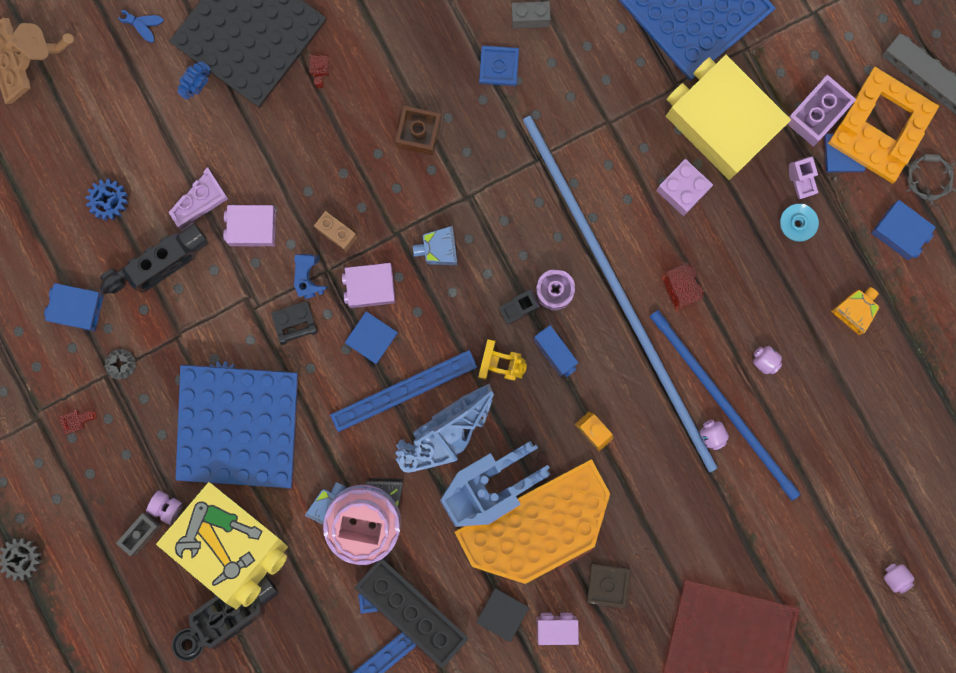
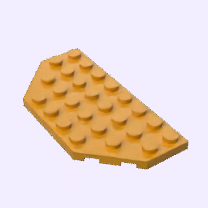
M591 459L517 498L521 505L488 525L465 526L455 531V534L472 567L526 584L595 547L610 492Z

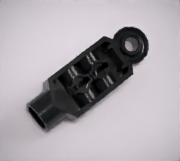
M192 222L176 234L163 237L158 245L147 248L139 258L134 257L129 260L127 266L122 267L118 271L113 268L103 273L100 277L102 280L100 286L101 293H117L126 286L127 281L132 288L139 290L140 293L147 292L193 261L197 252L207 246L209 242L196 223Z
M266 574L257 584L261 587V591L258 597L247 607L241 604L236 610L216 595L190 614V628L179 631L173 638L172 651L179 660L192 661L202 653L205 646L217 649L264 615V605L279 595L278 589L269 576ZM188 640L193 642L190 650H187L185 647Z

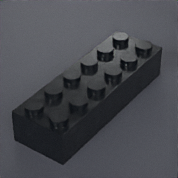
M383 559L377 561L354 587L365 600L440 669L446 666L469 639Z

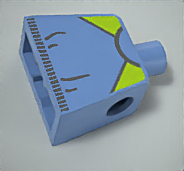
M453 226L424 234V244L413 245L414 257L425 255L427 264L457 265Z
M336 482L331 492L323 489L305 516L324 524L329 504L337 494L346 489V486Z

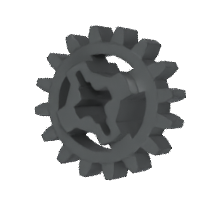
M15 538L13 543L11 541L6 542L7 548H0L3 552L0 555L2 561L0 566H3L0 572H7L6 578L13 576V581L19 580V578L22 581L26 580L27 576L33 577L32 571H39L36 565L42 563L41 560H38L42 553L36 552L39 546L33 547L34 541L31 540L26 543V538H21L20 541L18 538ZM19 557H26V559H22V561H14Z

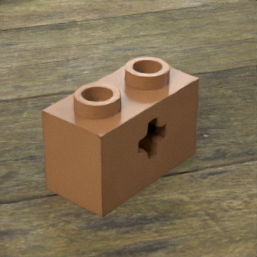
M326 211L314 225L318 232L345 252L350 249L358 238L356 233Z

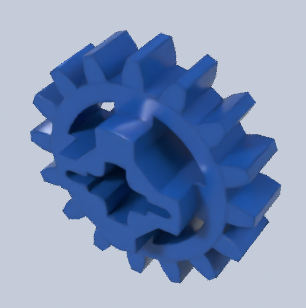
M199 61L193 67H188L179 80L181 84L178 86L177 93L185 100H189L195 94L198 95L208 83L209 79L207 76L210 75V66L203 61Z
M107 179L106 183L103 180H99L100 185L93 183L94 189H88L91 195L85 197L90 201L86 204L87 207L91 208L89 212L95 214V217L98 219L102 217L105 221L108 220V217L115 220L116 214L121 217L120 211L127 210L124 204H129V201L124 199L128 196L126 192H123L125 188L122 185L119 186L117 181L112 183L110 179ZM108 188H112L117 192H110ZM98 207H104L106 212L100 211Z

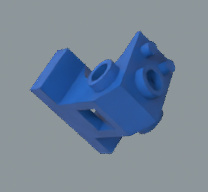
M302 253L295 255L294 287L298 297L311 298L316 296L315 292L321 295L328 288V286L314 284L309 276L310 269L319 263L320 255Z

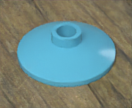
M805 204L789 206L782 213L780 219V226L784 235L797 242L806 241L813 237L819 225L817 214L811 207ZM795 221H799L801 226L796 227Z

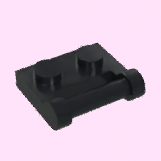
M308 301L271 313L281 346L287 344L288 341L309 334H318ZM306 322L309 324V327L284 335V329Z

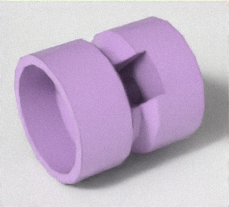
M159 490L149 502L146 513L155 518L160 516L161 521L172 525L179 516L183 503L175 498L169 499V495Z

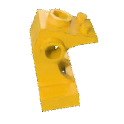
M487 340L478 378L486 380L488 371L505 375V379L513 381L516 378L522 379V375L526 372L527 368L526 360L521 358L522 354L510 352V355L495 352L493 351L495 341ZM499 358L510 360L508 370L497 368Z

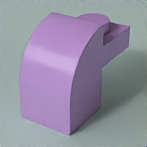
M806 157L789 164L790 180L794 183L798 199L818 193L814 176H817L818 173L813 157Z

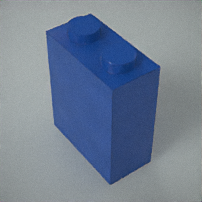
M897 200L891 205L871 234L906 260L920 255L923 251L922 245L928 243L933 238L934 234L932 232L936 227L903 202Z
M54 283L49 291V305L44 311L45 321L95 332L104 295L95 291Z
M551 325L534 337V343L560 377L563 375L568 377L576 371L577 368L575 366L578 364V361Z

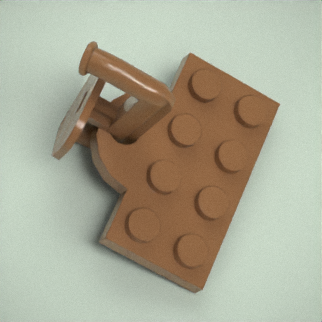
M9 18L0 19V89L5 104H12L31 88L25 71L29 66L30 60H44L48 57V54L60 53L69 44L73 43L74 38L71 34H64L62 40L57 44L46 43L43 32L37 25L21 23L14 31Z

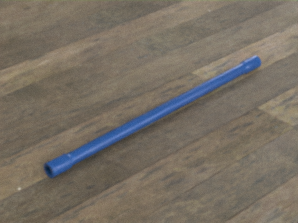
M657 310L649 317L671 342L772 473L792 501L800 496V492L781 471L676 335L661 312Z

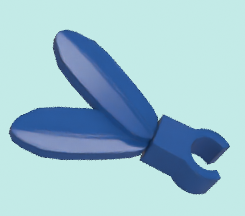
M121 10L127 17L125 19L118 17L120 22L133 25L146 41L153 43L154 36L147 26L160 25L164 21L163 18L157 15L136 18L128 14L127 11Z

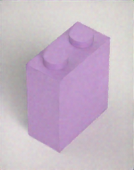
M227 205V211H224V221L227 222V230H224L223 236L224 241L229 246H275L276 209L273 205Z
M391 263L345 268V273H342L343 285L347 286V292H344L345 304L348 303L350 308L396 303Z

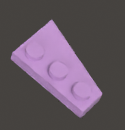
M208 167L203 172L204 175L193 183L191 190L186 195H183L169 211L179 229H182L228 200Z

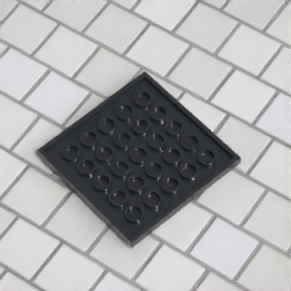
M201 0L169 42L196 63L199 61L206 63L211 68L209 71L211 74L260 108L326 23L327 18L302 0Z

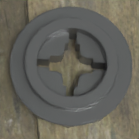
M117 349L111 351L105 358L104 367L107 374L114 379L128 378L135 370V358L127 350ZM119 358L120 361L127 362V364L121 366L120 370L117 366H113V364L118 362Z

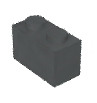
M550 1L512 3V29L549 27Z
M142 513L116 544L129 556L137 555L162 527V524L152 515Z

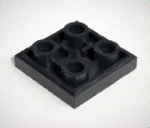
M495 588L476 623L511 642L529 607Z

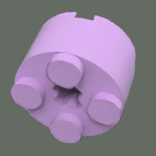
M549 270L539 278L536 286L537 300L543 307L552 311L561 310L568 306L575 294L574 280L567 272L562 270ZM552 286H553L554 288H557V287L559 288V291H558L559 294H557L556 292H555V293H552V292H551V291H552Z

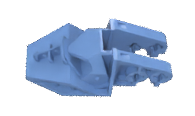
M490 384L461 397L432 416V420L413 432L416 438L414 445L411 443L407 444L404 439L398 441L396 446L399 450L395 453L398 456L396 461L401 470L410 473L457 461V455L466 448L473 429L476 426H484L493 401L491 399L494 396Z
M530 441L496 462L490 453L459 471L440 500L454 526L488 525L521 505L516 496L551 475L548 471V465L497 494H489L485 485L488 483V478L501 472L502 469L536 450L538 447L536 445L533 446Z

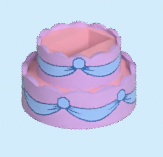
M371 485L351 486L337 494L329 504L323 524L324 536L329 548L340 559L357 565L371 564L383 559L396 544L401 530L400 511L392 497L382 489ZM355 518L357 523L351 524L350 519ZM374 522L376 527L370 528L369 523Z

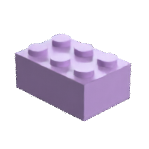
M827 75L790 115L791 121L788 125L814 146L856 99Z

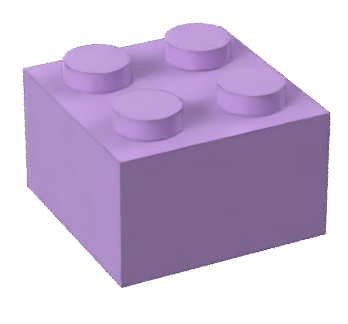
M685 159L659 185L656 191L680 214L685 216L710 190L713 184Z
M564 612L560 613V616H554L552 613H541V616H536L538 645H579L578 619L572 613Z

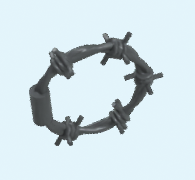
M923 154L922 157L910 164H906L909 167V189L906 192L912 190L919 197L926 201H931V205H933V200L945 196L952 190L956 192L952 187L954 177L952 165H955V162L949 164L938 154ZM921 160L929 162L940 161L944 164L946 171L943 174L948 172L950 181L945 187L940 186L944 189L941 194H929V190H927L926 195L918 192L916 189L918 181L913 182L911 174L916 167L921 169V167L917 166Z

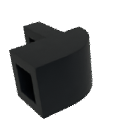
M528 290L514 297L512 301L500 306L499 309L506 324L509 325L539 310L540 306L533 291Z

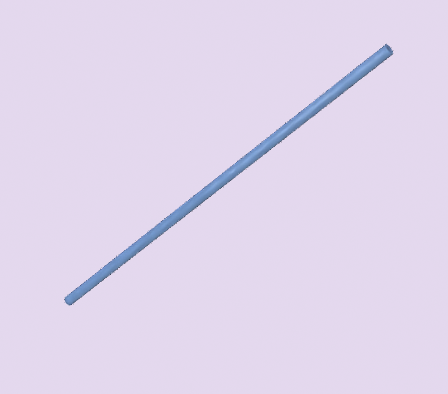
M531 116L524 118L523 122L707 470L709 472L716 470L717 466L535 122Z

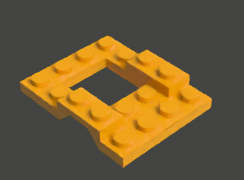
M874 67L855 97V102L837 127L828 144L893 184L919 145L939 105L877 67ZM880 95L911 113L896 140L865 122Z

